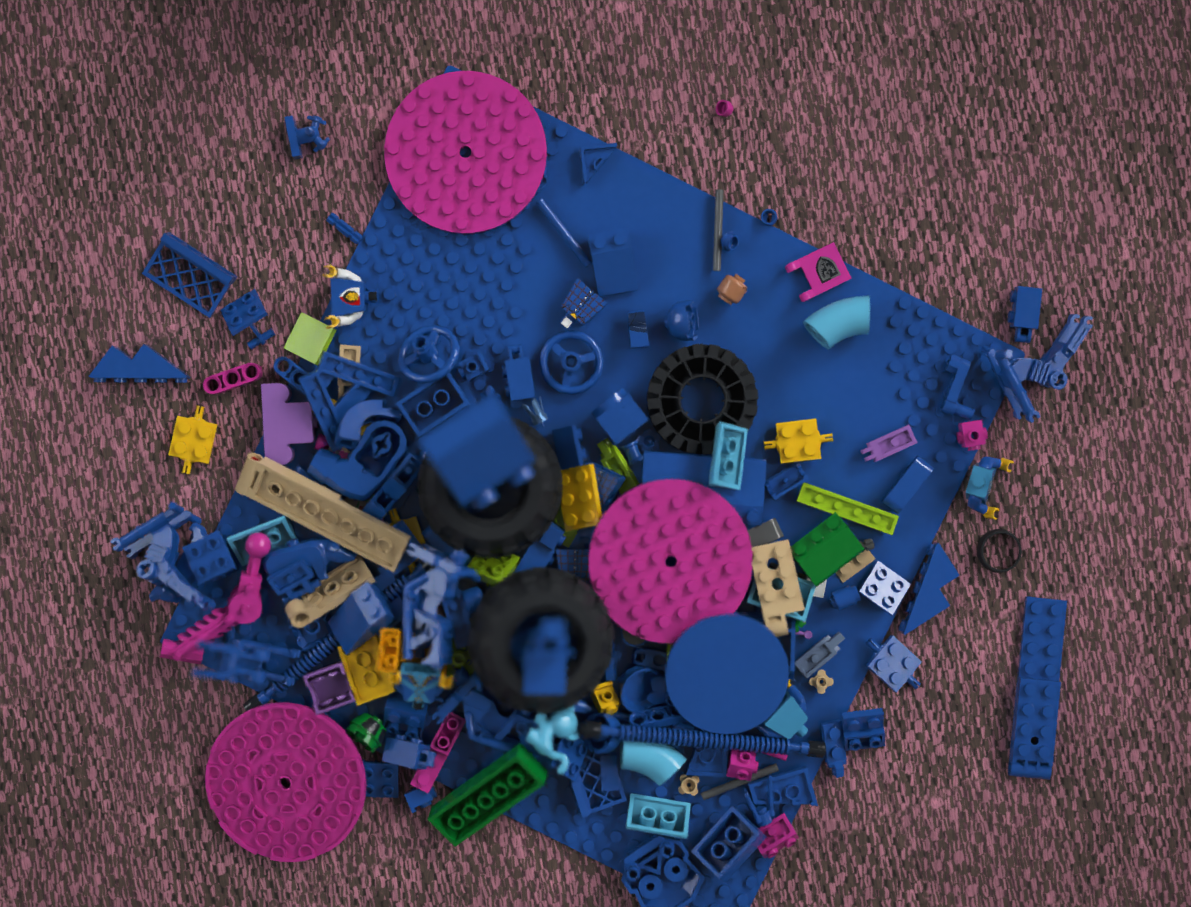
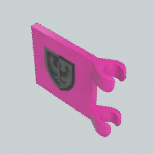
M834 242L785 266L787 273L801 267L811 287L810 290L799 295L802 302L851 279Z

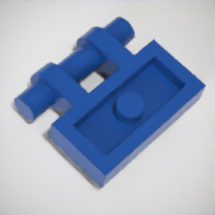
M303 558L267 577V581L278 596L283 593L287 594L282 597L285 605L291 600L300 599L299 597L307 593H313L317 587L321 586L318 578L313 581L309 580L314 577V573ZM302 584V587H300L299 589H293L294 587Z

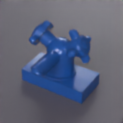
M293 116L284 117L292 157L295 160L303 158L301 144L314 142L317 146L313 151L317 152L323 150L330 141L329 137L322 140L319 135V125H326V121L322 120L319 116H307V119L312 121L311 126L299 129Z

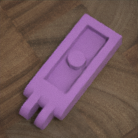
M908 424L866 443L867 448L860 451L862 454L870 451L871 455L864 458L865 462L871 459L876 462L916 444L917 441Z

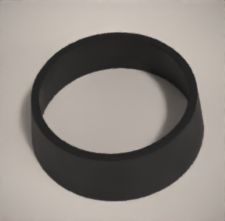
M994 529L985 533L977 546V556L980 563L987 570L995 573H1003L1014 568L1020 561L1022 554L1018 539L1014 534L1004 529ZM998 533L1012 536L1017 541L1019 547L1016 562L1010 568L1004 570L991 567L986 562L983 554L986 541Z

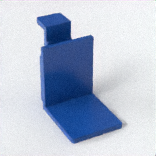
M543 620L542 629L540 626H535V630H529V640L531 643H524V694H565L566 657L573 656V651L567 645L568 636L564 633V620Z

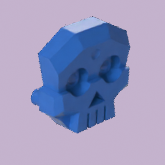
M654 834L626 853L621 881L630 894L636 895L641 907H685L695 900L705 875L688 857L690 855L689 851L681 839L667 838ZM657 857L656 866L648 863L649 861ZM678 866L680 869L678 872H673L672 868ZM648 883L654 884L653 889H648L646 886Z

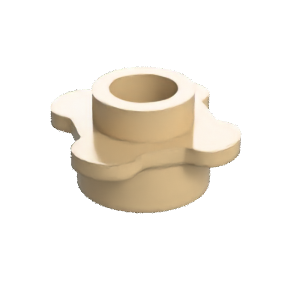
M823 669L818 670L817 674L809 679L810 685L815 686L819 694H824L825 689L834 683L833 679L829 678Z
M682 774L680 776L681 785L678 788L679 793L695 796L698 793L697 783L700 781L699 777L695 775L690 777Z

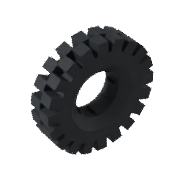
M693 344L670 354L656 368L647 391V409L656 431L667 443L687 453L700 455L712 454L715 429L719 422L746 428L749 431L758 409V389H756V381L753 374L748 370V366L742 359L735 356L733 352L712 344ZM703 377L702 380L709 378L718 384L716 387L720 386L724 394V400H721V402H724V405L719 415L716 413L714 414L716 416L714 419L702 422V419L696 421L687 415L688 411L685 413L682 409L680 399H683L681 392L686 384L690 385V380Z

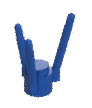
M771 775L768 776L769 809L765 805L756 807L748 789L744 788V796L754 815L756 825L759 827L770 824L772 822L771 817L775 815Z

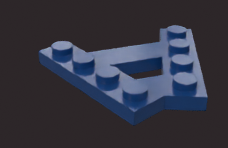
M323 350L317 369L298 378L331 451L335 452L343 448L334 446L337 428L347 411L354 405L363 402L373 390L393 397L400 377ZM335 377L352 382L351 387L333 405L326 389Z

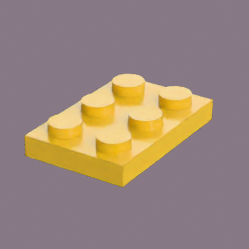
M594 464L561 470L562 497L560 503L565 532L597 526L602 517Z
M377 634L349 655L345 654L341 646L337 647L357 706L397 691L394 685L388 683V672L377 670L379 638Z

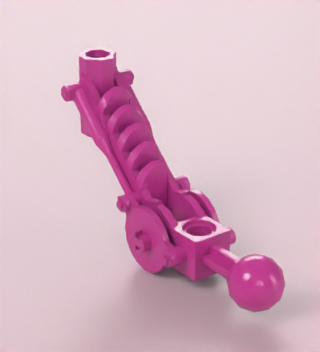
M253 533L246 539L245 549L250 555L247 569L241 571L239 584L231 591L227 606L211 611L212 614L203 617L204 620H199L194 623L195 626L188 627L186 632L177 635L179 640L163 639L160 653L161 658L201 665L204 648H197L198 640L214 642L215 638H220L224 635L223 632L230 631L232 629L231 626H237L240 623L249 624L260 617L262 612V595L260 593L262 573H259L262 557L266 556L271 549V541L265 534Z

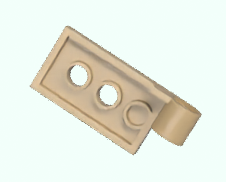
M789 539L752 547V569L760 600L763 622L776 637L788 635L785 614L805 610ZM770 558L778 561V568L776 570L768 568L767 561ZM779 578L782 580L783 587L780 590H775L772 587L773 579Z
M356 555L354 561L345 562L327 573L329 578L321 580V586L317 587L313 593L301 596L303 601L294 599L287 603L285 612L294 627H304L334 609L367 581L371 584L376 582L361 555Z

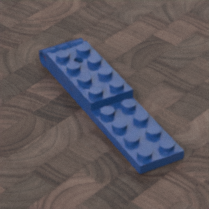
M1025 597L1008 763L1009 776L1050 780L1061 688L1059 679L1067 600ZM1032 737H1036L1035 743H1031Z

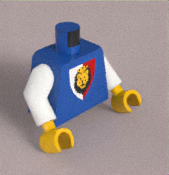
M332 265L324 266V268L330 270V273L328 275L322 274L323 277H334L331 278L332 315L324 319L331 320L332 325L327 326V329L351 325L362 317L363 312H367L366 303L378 302L377 290L366 291V284L362 282L358 275L349 270L335 268Z

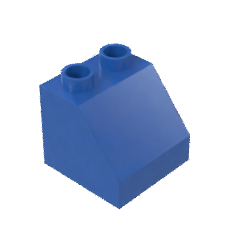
M494 393L419 438L430 459L461 504L464 505L472 501L477 510L499 497L493 488L498 483L508 478L514 488L535 475L529 464L536 461V458L501 401Z

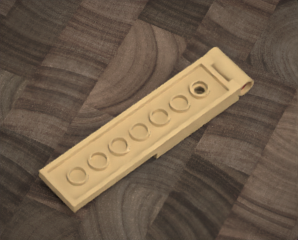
M257 453L248 454L235 487L236 492L267 506L392 572L397 570L411 536L340 500L341 495L267 457L263 459Z

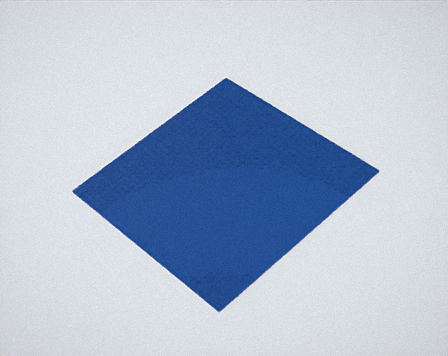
M449 65L444 74L461 70ZM536 107L534 109L542 123L547 144V183L541 192L535 194L528 206L506 224L486 232L474 234H458L439 230L414 216L400 201L389 182L346 270L361 278L362 282L366 284V291L377 290L378 302L366 303L367 312H363L362 317L351 325L333 327L337 331L327 349V352L339 356L340 345L361 346V364L400 377L393 397L373 390L364 401L383 400L382 408H394L401 411L396 402L425 383L411 381L401 372L398 364L399 350L405 339L414 331L425 326L438 325L449 329L457 338L459 355L450 373L471 403L445 422L483 400L480 393L486 392L487 387L491 385L495 393L501 395L499 400L509 416L527 423L538 431L549 443L556 457L557 453L552 430L576 425V429L581 428L583 440L579 441L580 448H585L587 460L583 461L584 465L586 462L593 461L603 466L600 461L602 459L600 455L602 452L597 444L606 438H609L614 446L615 444L591 412L620 389L624 388L649 419L616 445L628 463L629 460L625 451L621 449L622 446L636 441L638 435L644 436L643 432L646 429H652V435L655 432L659 434L653 426L647 409V391L656 368L670 354L685 346L693 344L717 345L725 350L728 349L739 359H742L756 381L758 409L753 419V424L747 432L744 458L766 460L765 480L793 464H780V457L776 448L764 450V446L767 445H764L763 441H772L776 438L775 424L816 419L820 435L832 433L833 437L828 438H833V442L821 443L822 459L798 462L809 477V480L805 483L899 516L893 535L840 517L858 541L873 540L874 549L869 551L875 557V560L844 583L836 573L831 575L826 582L824 598L813 596L806 624L802 628L799 627V631H811L812 637L807 639L804 636L795 634V660L827 635L832 637L839 631L845 637L838 644L840 649L837 651V654L818 669L825 670L826 675L834 681L832 686H828L825 689L824 694H819L816 687L811 686L809 683V679L814 677L818 670L806 679L794 666V680L790 682L804 696L807 707L805 714L808 717V720L804 723L808 728L806 735L799 737L794 734L790 738V743L808 742V740L822 741L820 723L842 719V713L848 712L868 671L865 665L872 658L874 651L866 645V642L872 638L878 645L882 643L904 599L903 597L893 615H890L859 593L861 600L857 601V604L838 611L837 608L833 609L829 597H832L831 592L848 585L850 587L855 585L858 590L860 585L866 581L877 561L884 564L910 584L912 583L927 553V549L930 543H932L978 449L968 451V447H962L958 443V423L982 420L983 428L986 427L988 431L1005 397L1004 391L992 370V365L988 357L982 353L981 348L988 346L995 351L1011 350L1013 356L1008 358L1009 361L1014 358H1024L1025 353L846 262L844 264L851 276L850 280L802 302L799 295L810 290L811 287L801 267L787 273L785 266L818 250V248L774 226H767L762 220L724 201L722 236L730 231L739 237V245L734 251H725L722 248L721 271H713L714 196L618 148L612 152L587 184H583L579 146L608 143ZM468 147L461 148L460 155L463 158H468L471 155V149ZM542 198L591 262L588 234L628 228L633 252L638 290L601 296L607 302L606 307L584 326L576 321L569 329L584 332L592 337L601 348L604 360L602 374L596 384L587 391L574 395L559 393L547 384L541 375L539 366L540 354L544 345L551 337L559 332L568 331L560 323L567 314L561 309V306L577 278L597 295L598 291L593 263L587 267L583 265L536 204ZM737 274L746 280L744 284L747 286V292L739 303H732L730 305L718 297L720 293H718L717 288L726 275L734 277ZM869 296V334L846 338L828 350L820 345L803 325V321L810 315L833 302L851 297ZM331 300L320 322L328 326L332 325L331 320L324 319L332 315ZM685 300L694 301L691 305L697 308L699 329L694 331V335H698L695 341L678 340L670 334L669 328H665L664 318L668 316V311L672 305ZM644 309L649 347L631 349L628 311ZM439 335L435 346L438 349V356L447 363L451 354V345L445 336ZM569 338L558 342L566 352L573 351L579 355L593 352L588 344L579 339ZM412 344L407 352L406 357L415 353L412 349ZM522 344L524 357L530 358L535 399L541 408L539 400L541 396L543 410L548 417L547 420L543 421L544 428L541 423L534 426L531 417L522 407L523 404H526L535 414L532 406L534 398L511 401V397H506L505 386L508 385L507 377L503 378L502 366L505 365V360H510L508 346ZM551 349L547 360L549 373L555 381L562 384L565 370L561 365V358ZM481 351L490 371L470 381L467 378L462 379L457 369L461 367L459 362ZM520 353L512 354L513 359L521 358ZM951 354L971 361L958 397V403L975 409L970 421L954 414L951 416L940 411L953 376L952 373L945 371L946 363ZM301 358L298 364L308 373L317 369V365L304 358ZM569 359L568 365L574 366L575 360ZM421 360L408 366L413 373L419 375H430L440 370L432 362L423 363ZM592 360L582 363L580 369L573 372L570 386L582 385L589 380L594 372L596 361ZM474 363L469 364V370L474 371L476 365ZM303 373L296 375L295 380L297 384H300L298 378L304 376ZM337 377L326 387L330 398L338 401L339 392ZM703 377L690 380V385L686 384L681 392L683 399H680L682 409L685 413L688 411L687 415L696 421L702 419V422L714 419L716 417L714 414L717 413L719 415L724 405V402H721V400H724V394L720 386L716 387L718 384L709 378L702 380ZM291 383L288 384L292 392L288 403L308 402L305 394ZM344 386V387H345V392H346L351 386ZM402 413V419L397 426L403 430L407 439L404 454L406 452L414 455L419 454V451L424 449L419 441L421 437L416 435ZM319 423L318 428H315L316 440L319 433L323 434ZM908 424L910 425L917 441L916 444L874 462L871 459L865 462L864 458L871 455L870 451L864 454L860 451L867 448L866 443ZM264 434L254 452L261 455L263 459L265 458ZM663 438L657 442L660 446L656 452L692 454L675 448ZM316 441L314 443L291 444L290 446L295 451V458L290 464L283 466L292 471L298 464L308 469L316 453L319 451L314 449ZM637 444L639 451L643 456L644 452L641 451L642 445ZM347 448L350 451L347 455V459L354 449ZM403 454V456L400 458L397 465L395 466L393 472L397 469V467L402 463V461L407 456ZM918 455L934 467V470L903 510L897 514L885 505L882 499ZM643 460L629 466L640 483L639 485H641ZM507 478L493 487L499 496L495 500L478 510L472 501L462 505V507L477 518L486 520L501 518L511 512L519 502L522 493V483L513 488ZM417 483L397 513L399 519H409L417 516L421 531H423L429 524L420 507L416 491ZM801 485L776 500L771 498L765 488L762 523L776 518L784 537L771 543L789 539L791 547L832 514L797 502L796 499ZM236 490L215 531L220 530L230 555L238 567V571L229 574L226 579L221 578L213 583L209 580L196 588L204 596L215 602L214 609L227 606L231 591L239 584L241 571L247 569V565L242 566L227 542V537L284 516L245 495L239 494ZM618 491L610 505L601 506L602 515L623 494H620ZM387 515L383 519V522L388 525L392 522L388 521ZM290 519L299 541L309 538H326ZM744 524L747 530L758 526ZM578 534L569 548L563 544L561 547H555V549H586ZM424 537L425 542H426L427 544H429L430 546H432V545L428 542V540ZM528 548L514 555L519 556L521 561ZM362 556L374 578L381 574L378 570L380 565ZM557 557L552 565L547 564L546 567L559 570ZM770 558L767 561V566L770 563L778 565V561L774 558ZM418 559L415 562L416 566L420 564L419 561L421 559ZM793 559L796 573L805 574ZM261 562L259 573H262L260 586L262 612L256 621L249 624L240 623L235 626V639L242 640L244 638L300 650L284 615L286 605L282 597L287 594L283 593L278 596L276 592L274 593L271 590L267 581L269 575ZM329 562L327 564V573L343 563ZM404 569L398 574L401 577L407 571ZM753 569L748 590L737 608V612H755V606L747 603L749 587L754 576ZM481 580L478 582V585L482 586L481 590L483 593L490 589V584L488 587L485 582ZM590 580V582L587 583V584L593 589L592 584H591V580ZM302 584L294 587L293 589H299L300 587H302ZM183 596L161 638V643L163 644V639L179 640L177 635L186 632L188 627L195 626L194 623L204 620L203 617L212 614L211 611L213 610L209 607L204 610L197 603H191ZM343 603L328 611L331 617ZM536 612L541 623L543 620H563L562 615L555 612ZM613 621L618 678L628 669L641 665L632 663L635 647H630L623 642L620 635V626ZM571 624L568 628L569 634L576 638L575 629ZM223 632L224 635L222 637L215 638L213 643H225L226 632ZM649 641L648 645L645 643L643 646H640L667 651V643ZM575 643L571 646L573 654L577 646ZM312 648L300 652L299 658L270 653L269 661H262L261 670L281 674L288 667H292V664L300 660L302 656L304 657V654L308 653ZM338 648L332 651L331 654H328L329 656L326 658L324 657V660H320V663L316 664L314 668L312 667L310 671L308 670V673L342 661ZM204 649L201 664L213 670H220L223 651ZM524 660L516 662L520 668H522ZM654 669L657 670L661 675L665 676V671ZM239 674L237 682L259 693L263 690H268L272 686L271 680H265L264 683L246 680V675ZM300 677L298 681L296 680L294 685L288 687L282 694L277 692L271 697V699L277 702L301 704L314 709L311 692L306 687L303 677ZM452 679L451 687L444 689L440 694L441 698L445 699L457 687L455 685L456 681ZM591 693L582 698V700L594 704L590 696ZM389 694L358 706L356 701L323 714L338 723L347 733L348 730L346 728L350 725L349 722L363 713H368L371 716L375 715L383 722ZM617 695L620 701L618 711L632 714L633 712L627 710V708L622 704V700ZM496 698L495 705L498 713L508 717L515 709ZM462 699L451 712L465 719ZM434 700L429 704L422 735L423 744L431 745L441 724H436L438 719H440L439 716L432 720L436 706L441 703ZM661 703V704L656 705L655 707L663 706V705H668V704H666V703ZM677 710L672 712L674 715H681ZM574 713L579 721L577 723L578 731L580 723H583L584 719H587L590 715ZM654 715L653 718L655 720H661L663 716ZM619 720L620 724L629 725V722ZM465 722L435 780L455 790L506 753L470 740L467 735ZM515 726L507 735L520 739ZM694 726V731H702V729ZM755 727L744 732L735 733L738 735L767 737ZM386 733L381 747L377 748L376 751L383 754L386 737L395 738V735ZM670 744L687 760L661 786L641 773L621 769L619 745L611 753L612 755H617L618 775L627 801L592 813L590 816L584 818L579 816L567 777L563 774H558L555 769H547L548 774L542 787L503 813L623 874L626 853L654 835V833L626 829V818L631 793L691 803L687 839L661 835L667 838L681 839L689 851L690 855L688 857L705 875L695 900L687 905L689 907H750L775 856L764 858L757 848L731 878L724 882L719 880L691 852L731 806L739 809L757 828H760L756 825L754 815L744 796L745 787L751 794L748 783L706 800L702 798V792L737 778L698 776L700 781L697 783L698 793L695 796L679 793L678 788L681 785L680 776L686 773L696 748L692 747V745L689 747ZM587 750L586 755L591 757L593 752ZM728 750L727 767L731 750ZM790 751L786 761L760 752H754L756 753L755 761L759 762L758 770L776 763L779 771L770 774L773 776L807 766L811 783L824 758L799 754L797 751ZM539 753L538 761L546 768L548 756ZM596 754L594 759L600 762V756L607 754ZM584 758L581 769L585 770L590 759ZM592 761L588 772L598 776L600 764ZM586 774L583 780L584 787L591 789L596 778ZM599 780L594 791L604 796L605 791H601V781ZM619 790L609 791L607 798L611 800L621 798ZM592 794L589 800L591 808L599 806L602 798ZM755 804L756 807L765 805L769 809V804ZM801 804L773 805L775 815L771 817L772 820L785 813L792 824ZM655 857L648 863L656 866L657 857ZM674 866L672 868V871L678 872L680 868L678 866ZM653 883L647 884V886L654 888Z

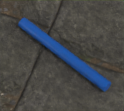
M543 198L536 203L583 265L585 267L589 266L592 263Z

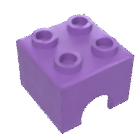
M342 661L302 676L306 687L311 692L316 715L355 701Z

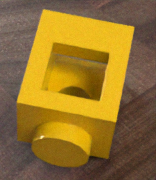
M612 680L599 684L591 693V699L598 713L612 715L618 711L620 701L613 688Z

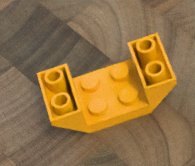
M381 628L377 670L396 673L400 671L401 673L402 662L422 663V661L426 660L431 653L432 644L429 648H425V658H415V649H413L412 659H403V631ZM444 664L443 668H441L440 675L444 674V676H447V664Z

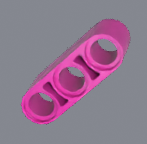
M247 363L207 377L203 382V388L209 394H221L260 380L263 370L258 364ZM251 367L257 369V375L253 378H250L248 375V370ZM232 373L238 376L235 384L229 382V376ZM212 380H216L219 385L215 391H212L209 386Z

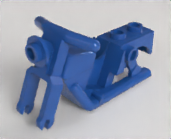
M412 543L409 546L414 548V551L407 550L411 556H415L438 567L408 582L403 587V659H412L413 649H415V658H425V648H429L432 644L429 657L422 661L421 664H431V668L440 669L443 668L444 664L452 663L453 621L437 614V607L445 599L454 598L459 578L470 577L474 582L478 583L481 577L475 570L464 566V563L469 558V555H465V551H452V555H448L427 543L422 544V547ZM413 617L415 618V637H413Z
M464 666L461 667V670L456 669L453 680L456 681L455 685L457 687L444 699V702L436 706L432 720L439 716L440 719H438L436 724H441L463 699L467 735L470 740L505 753L522 743L538 760L539 752L532 744L526 742L530 728L536 729L538 726L533 722L536 716L535 712L515 709L508 717L500 715L495 705L496 697L484 688L476 672L474 671L469 676ZM516 726L520 739L507 734Z

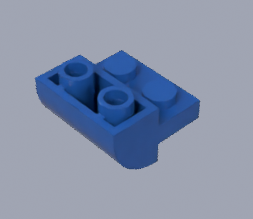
M882 708L842 713L841 721L845 751L885 746L884 713Z

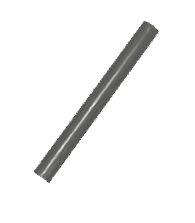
M717 189L715 192L713 271H721L724 190Z
M775 763L757 770L756 774L753 773L751 781L735 779L701 793L703 800L709 799L779 771L778 766Z

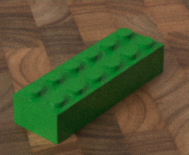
M520 743L435 803L427 820L456 847L545 784L548 770Z

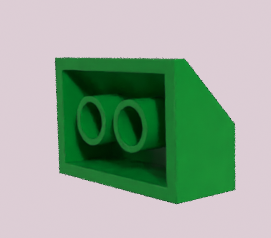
M836 512L790 547L793 559L816 587L865 550Z

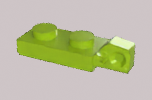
M609 438L597 444L602 452L600 454L602 458L600 461L603 466L626 477L619 489L620 494L640 484L620 450L611 443Z

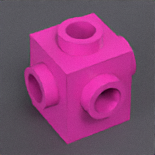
M982 420L958 423L959 432H957V440L962 447H968V451L981 449L980 445L986 444L985 440L988 439L986 427L983 428Z
M732 749L728 759L726 776L751 781L753 773L756 774L759 762L755 761L756 753Z

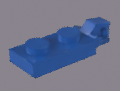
M837 719L820 723L822 741L826 744L825 762L832 769V775L836 776V778L843 777L846 751L842 721Z

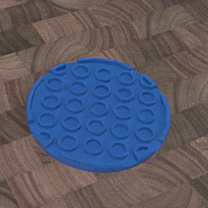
M726 613L715 616L711 615L698 620L697 623L680 634L667 657L665 679L667 691L674 707L688 722L708 732L735 734L760 725L776 711L787 690L789 666L786 653L780 641L768 627L751 617Z

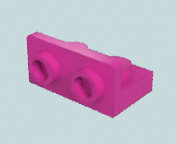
M785 813L773 819L770 824L759 828L767 838L759 845L758 849L764 858H772L779 853L778 850L783 847H791L796 843L799 837Z

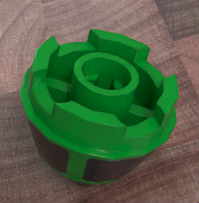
M363 713L349 722L350 725L346 730H348L347 733L355 742L366 746L365 749L371 753H374L377 748L381 747L387 730L378 717Z

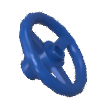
M438 325L425 326L414 331L405 339L399 350L398 364L401 372L409 380L417 383H431L443 378L453 369L458 359L459 344L457 338L449 329ZM439 335L445 336L451 345V354L447 363L438 356V349L435 346ZM412 344V349L415 353L406 357L407 352ZM421 360L423 363L432 362L440 370L430 375H419L413 373L408 366Z
M574 330L559 332L551 337L541 350L539 360L541 375L547 384L559 393L570 395L583 393L593 387L602 374L604 364L601 348L596 341L584 332ZM569 338L579 339L588 344L593 352L583 355L573 351L566 352L558 342ZM551 349L561 358V365L565 370L562 384L555 381L549 373L547 360ZM569 359L575 360L574 366L568 365ZM595 360V369L589 380L582 385L571 387L573 372L578 371L582 363Z

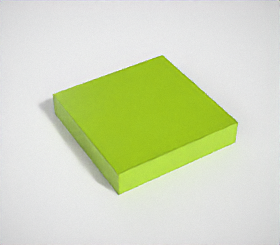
M301 312L284 349L318 366L323 350L327 351L337 330L334 328L327 329L328 325Z

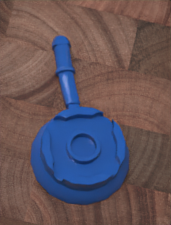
M634 666L625 672L624 678H620L618 683V692L622 704L631 712L654 708L657 704L651 703L647 699V695L653 692L650 684L651 678L661 674L657 670L645 666Z

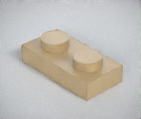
M864 550V552H861L835 573L844 583L874 561L875 557L870 551Z

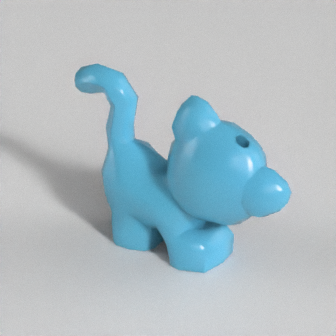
M574 706L553 711L549 719H546V713L536 714L533 722L538 726L536 729L530 728L526 737V742L532 744L540 754L554 760H560L561 764L557 768L558 774H564L567 771L569 760L566 754L553 750L552 738L555 735L571 741L579 739Z

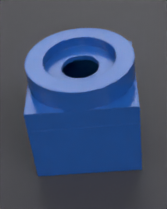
M624 388L620 389L591 412L615 445L649 420Z

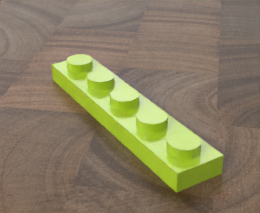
M805 482L802 483L796 499L797 502L831 514L836 512L842 518L893 535L899 518L898 515Z

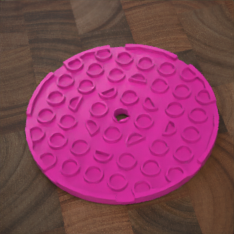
M455 71L438 75L425 81L405 97L396 109L388 126L385 138L384 159L393 190L414 216L442 231L474 234L486 232L506 224L528 206L534 198L544 176L547 161V144L543 126L537 112L518 89L490 74L476 71ZM461 148H470L471 155L468 158H463L460 155Z
M681 479L646 482L632 488L617 498L599 520L593 532L588 555L589 576L593 590L606 605L610 618L632 635L658 643H674L685 629H688L697 623L698 620L705 617L734 613L748 590L753 567L750 537L736 510L728 501L713 490L701 484ZM668 556L676 558V564L673 567H668L665 564V559Z
M285 702L268 703L242 713L231 721L217 737L211 748L208 764L206 765L205 786L211 810H214L219 820L220 826L229 837L247 851L255 855L259 854L268 857L273 861H306L331 851L349 835L364 807L366 774L356 745L346 731L330 717L323 713L316 715L313 708L301 704ZM289 778L290 787H284L281 784V779Z

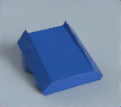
M284 612L288 626L292 630L301 652L313 648L318 643L320 644V641L333 632L328 624L331 618L329 612L301 628L294 627L286 612Z

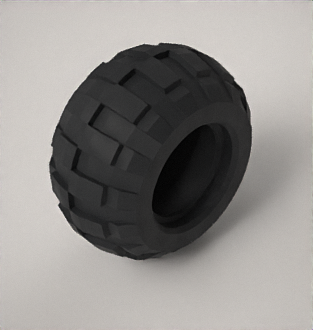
M513 417L510 418L533 453L536 461L529 464L535 475L522 482V493L519 502L507 515L492 520L481 519L471 515L462 507L427 452L420 465L418 474L420 507L434 533L457 551H465V554L479 558H499L516 554L539 540L548 530L558 512L562 497V474L557 457L549 443L538 431L527 423Z
M532 567L531 569L516 571L505 576L503 580L491 587L483 595L470 621L468 649L478 678L494 697L513 709L535 712V714H545L563 708L567 709L578 704L579 700L588 693H592L601 683L600 680L606 669L609 668L613 656L614 629L606 605L586 582L564 570ZM540 611L555 612L565 617L575 629L577 646L573 656L566 664V690L564 695L523 693V670L513 658L511 640L517 625L530 614Z

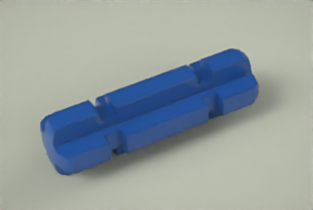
M331 213L326 221L329 224L335 226L334 228L347 238L349 237L353 243L358 244L362 239L360 233L355 232L350 225L339 219L336 214Z

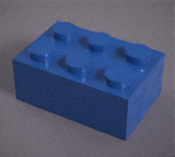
M450 372L441 379L425 383L396 402L418 437H422L471 404Z
M731 806L691 852L719 880L727 882L767 836L739 809Z

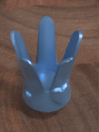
M540 396L541 408L535 398L532 400L535 414L526 404H523L522 407L531 417L534 426L541 423L544 428L543 421L547 420L548 417L544 413Z

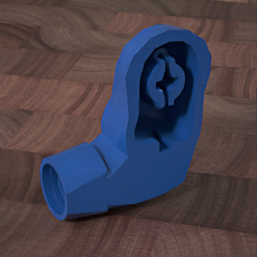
M386 420L373 422L366 428L360 443L351 452L348 459H343L341 455L320 448L310 463L307 474L322 485L326 484L339 494L354 500L366 501L392 474L406 450L407 439L403 430L395 423Z

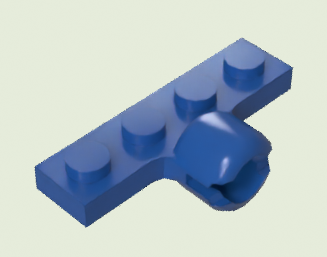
M457 583L454 598L442 601L447 619L453 621V638L457 649L468 646L469 616L475 612L483 597L482 590L477 586L460 590Z

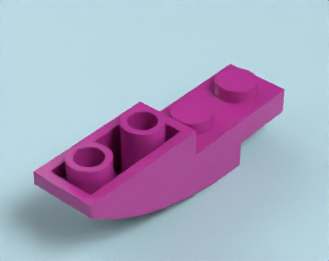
M450 712L444 719L430 746V751L436 752L434 767L427 766L426 770L418 769L410 785L427 794L429 793L466 722L464 718Z

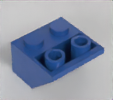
M576 425L552 430L560 469L584 465L583 461L587 460L585 448H580L579 441L583 440L581 428L576 429Z
M398 691L389 694L383 718V726L387 730L386 733L405 735L409 739H422L430 703H425L424 708L421 710H415L412 708V702H407L403 699V694Z

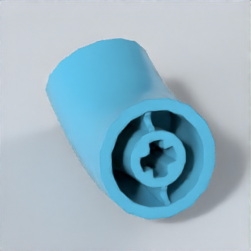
M857 296L833 302L810 315L803 321V325L810 335L828 350L846 338L869 334L870 297Z
M635 739L634 742L623 740L620 743L621 769L641 773L659 786L668 780L687 760L679 751L670 745H666V743H641L640 740L635 742Z

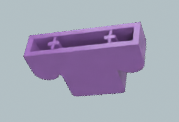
M261 384L265 457L281 465L290 464L295 458V451L290 445L314 443L316 441L315 428H318V421L309 402L288 403L292 392L286 384Z

